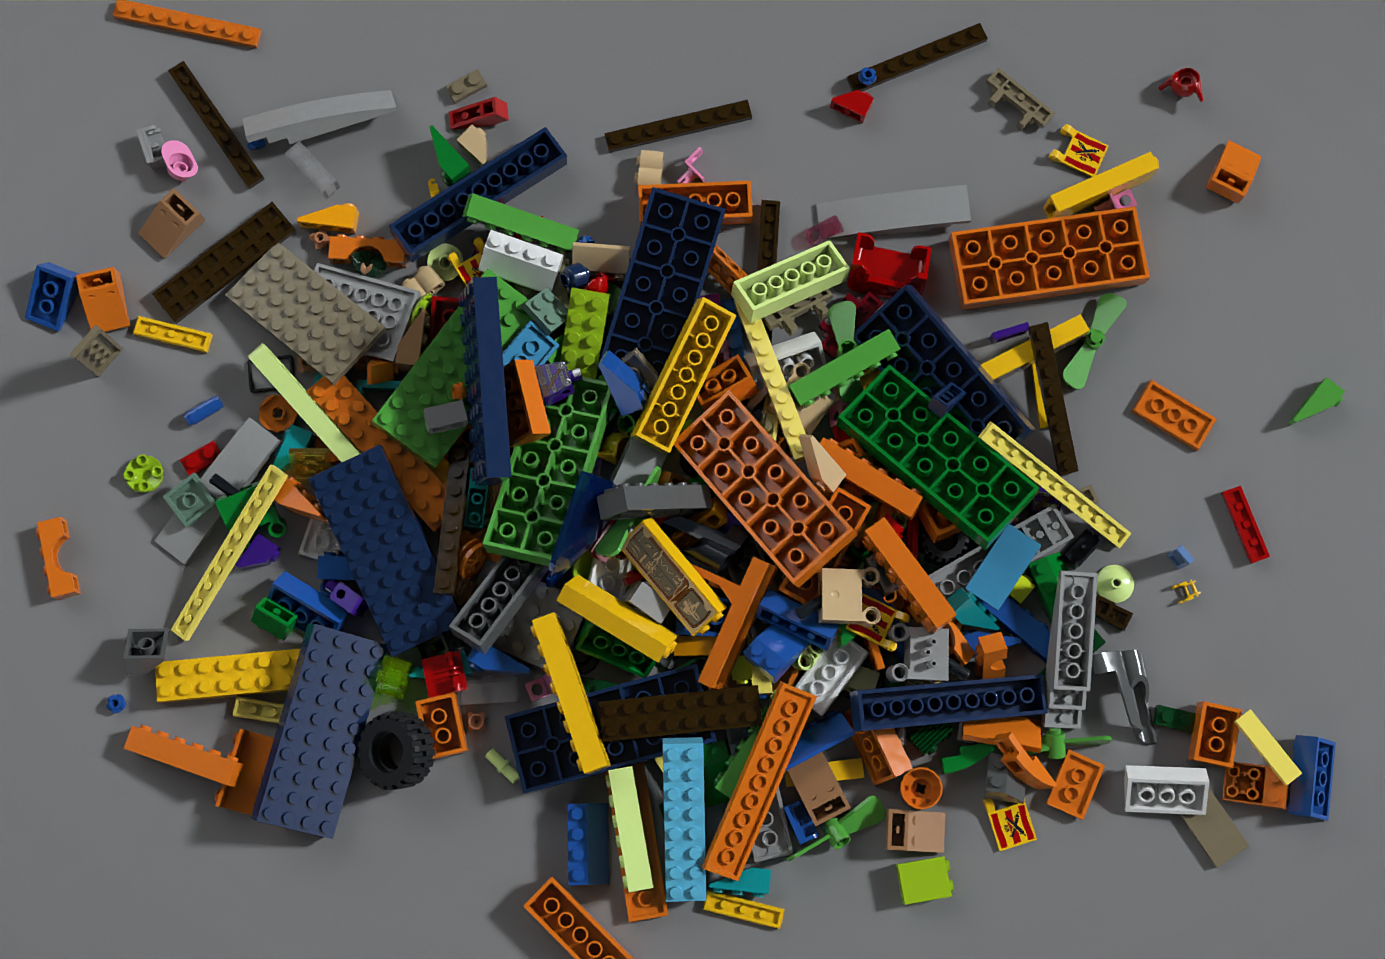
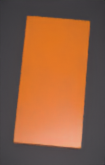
M1153 380L1149 381L1131 411L1195 451L1200 449L1217 418Z
M1017 716L962 722V739L996 745L993 741L996 735L1012 732L1025 751L1040 753L1042 749L1041 719Z

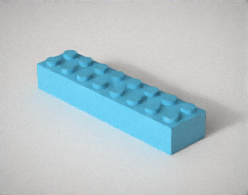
M703 737L662 738L666 902L706 901V870L701 867L705 859Z

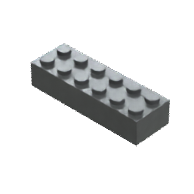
M686 482L675 485L673 483H664L661 486L658 483H651L647 486H644V483H637L632 486L629 483L617 485V489L604 490V494L597 496L601 520L645 519L650 517L672 518L676 515L688 517L713 508L709 485H701L700 482L689 485Z
M502 556L449 625L453 635L485 655L550 569V566Z

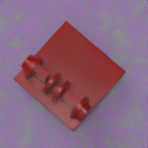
M450 651L443 655L421 659L429 698L468 690L460 651Z

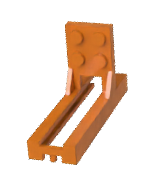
M756 557L752 558L741 585L690 563L707 584L723 590L732 604L698 679V682L710 688L725 689L756 619L759 604L767 593L778 567Z

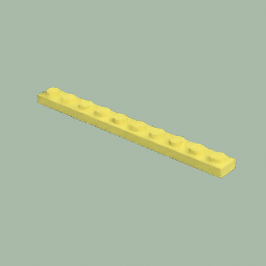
M734 300L736 310L794 462L803 461L805 458L799 436L806 433L762 319L750 323Z
M989 422L978 436L1116 547L1121 548L1132 534L994 423Z
M270 465L171 628V631L184 641L190 640L286 481L288 475L276 466Z

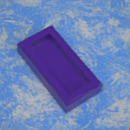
M1026 322L993 332L989 337L990 342L994 344L1024 335L1028 332L1029 324Z

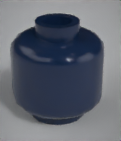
M580 263L563 268L560 275L563 286L569 290L586 286L590 277L587 267Z

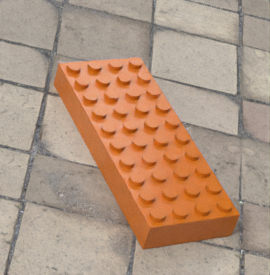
M1136 206L951 232L948 238L961 310L1142 285L1150 278Z
M730 390L677 437L674 446L788 579L798 588L858 536L857 532Z

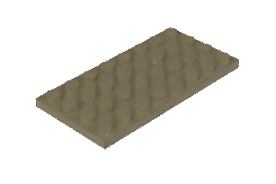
M279 242L270 248L225 294L227 299L333 385L387 331L381 323Z

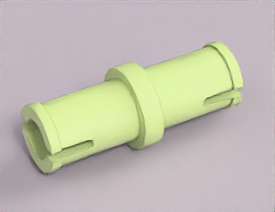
M494 748L486 754L485 758L497 768L496 771L502 773L512 784H515L520 779L519 773L509 764L510 761L508 759L505 760Z

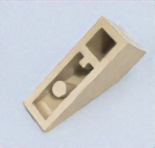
M800 434L799 440L810 478L819 491L834 492L847 474L813 435Z

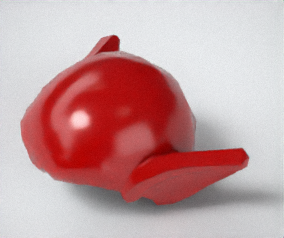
M1183 68L1174 72L1165 83L1159 86V90L1171 86L1172 91L1180 97H1190L1196 93L1200 102L1204 100L1200 74L1193 68Z
M599 272L588 281L586 286L579 289L608 293V282L616 283L617 279Z

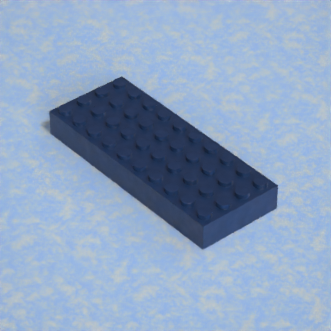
M652 187L601 359L605 351L610 350L621 359L637 347L660 375L696 300L700 298L726 209Z
M473 277L461 295H459V307H462L463 315H460V325L464 326V334L461 335V341L466 353H463V364L467 365V372L464 373V382L468 384L466 403L470 407V411H467L468 423H471V431L468 432L469 442H472L473 450H470V461L474 462L471 478L472 481H475V486L499 485L512 477L497 277Z
M912 285L902 287L854 332V341L859 346L888 329L891 331L900 350L896 352L898 356L889 361L887 359L880 361L881 365L877 367L880 372L890 364L930 398L950 382L964 390L966 395L948 413L977 437L989 422L994 423L1019 444L1036 430Z
M381 445L373 447L308 478L391 656H397L441 633L449 631V625L461 611L454 596L434 595L433 593L437 559L384 447Z
M308 623L251 819L333 839L359 750L358 741L361 740L362 737L360 735L365 729L388 649L386 644Z
M688 665L586 693L601 738L599 702L704 691L702 683L698 682L700 675L697 665ZM556 702L504 716L524 794L608 772V770L624 768L663 757L662 738L703 737V746L718 742L715 730L603 742L611 766L591 774H584V771L582 772L578 768L576 760L579 759L577 752L572 750L570 745L572 736L571 733L569 734L565 730L563 721L566 719L564 714H560Z

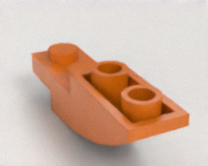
M1012 732L995 736L993 741L1003 753L1001 761L1014 776L1025 784L1039 790L1056 787V782L1036 756L1029 757Z

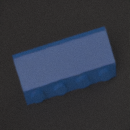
M286 571L272 583L267 597L274 601V603L284 607V609L291 611L294 615L297 614L298 617L294 629L304 635L308 623L341 631L350 614L329 597Z
M831 710L824 714L825 718L818 721L815 719L807 723L808 727L802 730L785 771L855 734L840 711L835 712V710Z
M1296 735L1293 742L1294 758L1292 761L1302 774L1289 783L1288 814L1328 821L1336 742L1320 737Z
M608 803L568 804V885L609 884Z

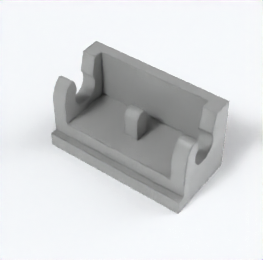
M155 125L137 129L136 132L146 162L153 170L166 165L161 153L162 146L165 144L161 130L159 128L156 129Z
M462 400L424 409V420L428 435L467 425L468 418Z

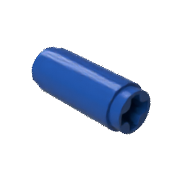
M218 395L187 411L184 417L189 425L192 426L218 412L224 405Z

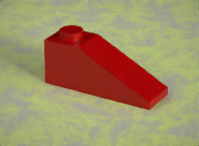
M497 97L449 111L451 130L466 129L471 125L474 127L491 126L509 120L507 103Z

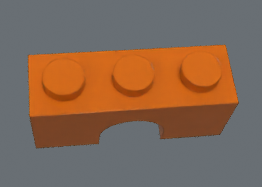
M998 632L978 637V645L975 646L977 655L975 656L976 665L974 666L976 677H980V679L1005 677L1006 668L1002 659L1007 658V646L1002 633Z

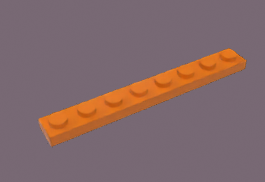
M117 0L113 12V17L116 19L253 48L258 47L262 32L260 28L128 0Z

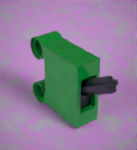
M215 473L210 478L209 483L225 494L216 498L215 504L228 532H230L260 481L238 489ZM273 500L258 526L269 522L268 531L270 535L278 538L285 534L287 523L280 516ZM279 523L283 528L276 531L272 528V525ZM250 540L244 548L243 552L246 551L249 547Z

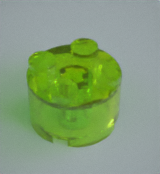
M385 655L382 662L383 671L379 670L376 677V682L378 683L375 693L402 700L408 689L409 674L412 673L413 662Z

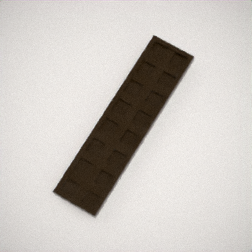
M270 202L158 288L152 295L177 324L259 261L270 248L278 242L281 244L294 234L296 229L277 206Z
M758 685L599 702L603 742L762 725Z

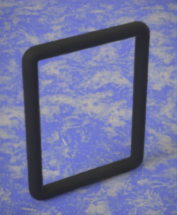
M291 355L276 356L279 360L289 359L290 373L294 376L293 357ZM249 359L247 365L250 392L277 391L275 387L253 389L251 367L253 362Z

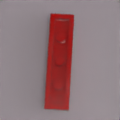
M1238 486L1222 492V497L1250 564L1269 558V552L1242 487Z

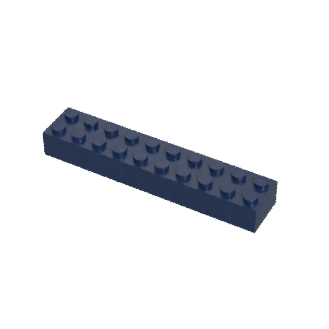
M544 127L389 225L390 234L409 260L414 262L473 224L467 222V218L462 217L469 194L473 193L505 204L567 165V154L549 130Z
M1043 674L850 692L854 732L1048 713Z

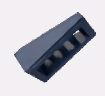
M950 382L932 396L927 408L942 418L966 395V392L953 382Z

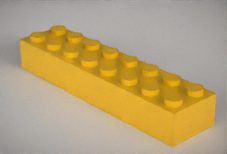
M705 297L696 300L630 437L662 454L671 452L735 320V314Z
M553 612L532 620L533 626H530L534 638L536 637L539 640L540 644L537 645L540 656L545 658L546 663L543 666L546 674L552 678L553 682L550 683L552 692L556 696L558 695L557 707L560 714L562 713L565 716L566 720L563 721L566 732L571 733L572 740H570V745L573 752H577L579 759L576 760L579 770L584 771V774H591L610 767L611 764L560 617Z
M300 649L163 661L155 667L157 702L170 703L286 692L291 683Z

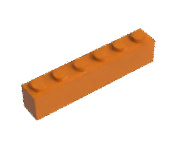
M822 438L820 441L822 447L847 474L843 479L844 481L912 521L924 502L920 491L915 488L910 490L905 487V483L902 480L890 478L888 472L881 468L875 469L871 466L872 463L865 458L860 460L855 457L856 454L852 450L840 448L839 443L835 440Z
M143 724L140 727H131L124 749L228 786H237L245 765L238 762L239 758L228 754L225 758L220 756V751L211 748L208 752L203 750V745L192 742V745L186 744V739L177 736L171 739L169 738V733L160 730L154 733L151 731L152 727Z

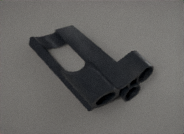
M678 515L659 525L667 536L680 530L700 539V545L689 549H679V551L689 563L713 574L724 570L729 563L739 565L744 556V549L752 538V535L745 528L733 524L726 534Z

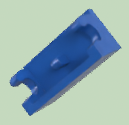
M802 799L783 807L798 844L801 845L819 836Z

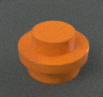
M462 382L453 384L452 399L460 401L462 398H465L466 386H463Z

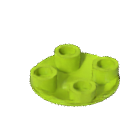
M430 293L424 295L416 303L411 315L410 326L423 309L431 306L432 295Z
M144 454L131 460L124 471L127 485L139 493H148L155 490L162 483L164 477V469L161 463L156 458Z

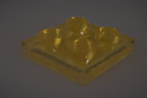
M289 448L292 477L299 482H309L308 478L331 468L329 448Z

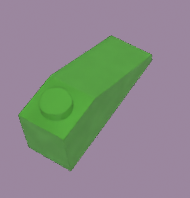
M1326 377L1319 382L1287 424L1291 426L1332 406L1337 407L1343 400L1341 396L1345 391Z

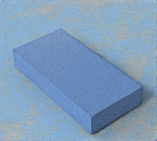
M1183 545L1171 550L1167 554V557L1177 569H1181L1194 561V558Z

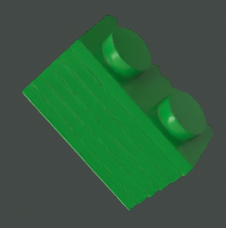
M264 597L255 606L251 622L256 624L258 628L273 634L275 638L284 641L292 633L298 616L284 609L281 605L274 603L271 599Z

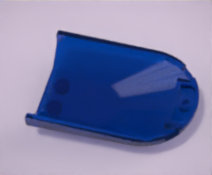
M585 471L580 472L551 557L546 587L552 588L598 539L605 520H601L597 496L604 494V490L616 488L617 486L614 482Z

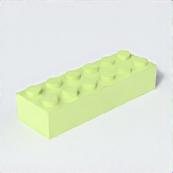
M829 240L734 281L731 296L749 322L752 323L845 282L850 267Z
M630 766L608 770L609 775H605L606 784L612 790V795H609L610 807L615 808L616 814L612 815L614 828L618 827L619 835L616 836L617 848L621 847L622 849L619 861L621 868H625L626 873L625 876H622L624 889L628 888L629 892L653 888L634 769Z

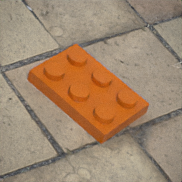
M1067 749L1066 757L1063 758L1054 780L1057 785L1051 788L1045 804L1083 820L1105 765Z

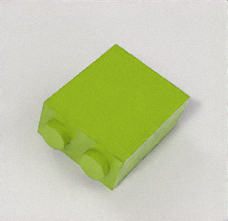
M945 856L895 864L902 904L906 905L952 897L951 892L954 891L952 879L949 880L948 877L950 864L948 859L945 860Z

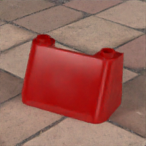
M858 232L847 282L848 288L864 294L870 291L875 296L891 299L902 287L912 285L922 296L927 281L932 247L918 245L912 248L910 254L875 247V240L871 235Z

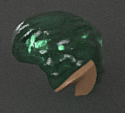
M370 250L351 253V263L358 274L376 278L386 271V263L378 253L373 255Z

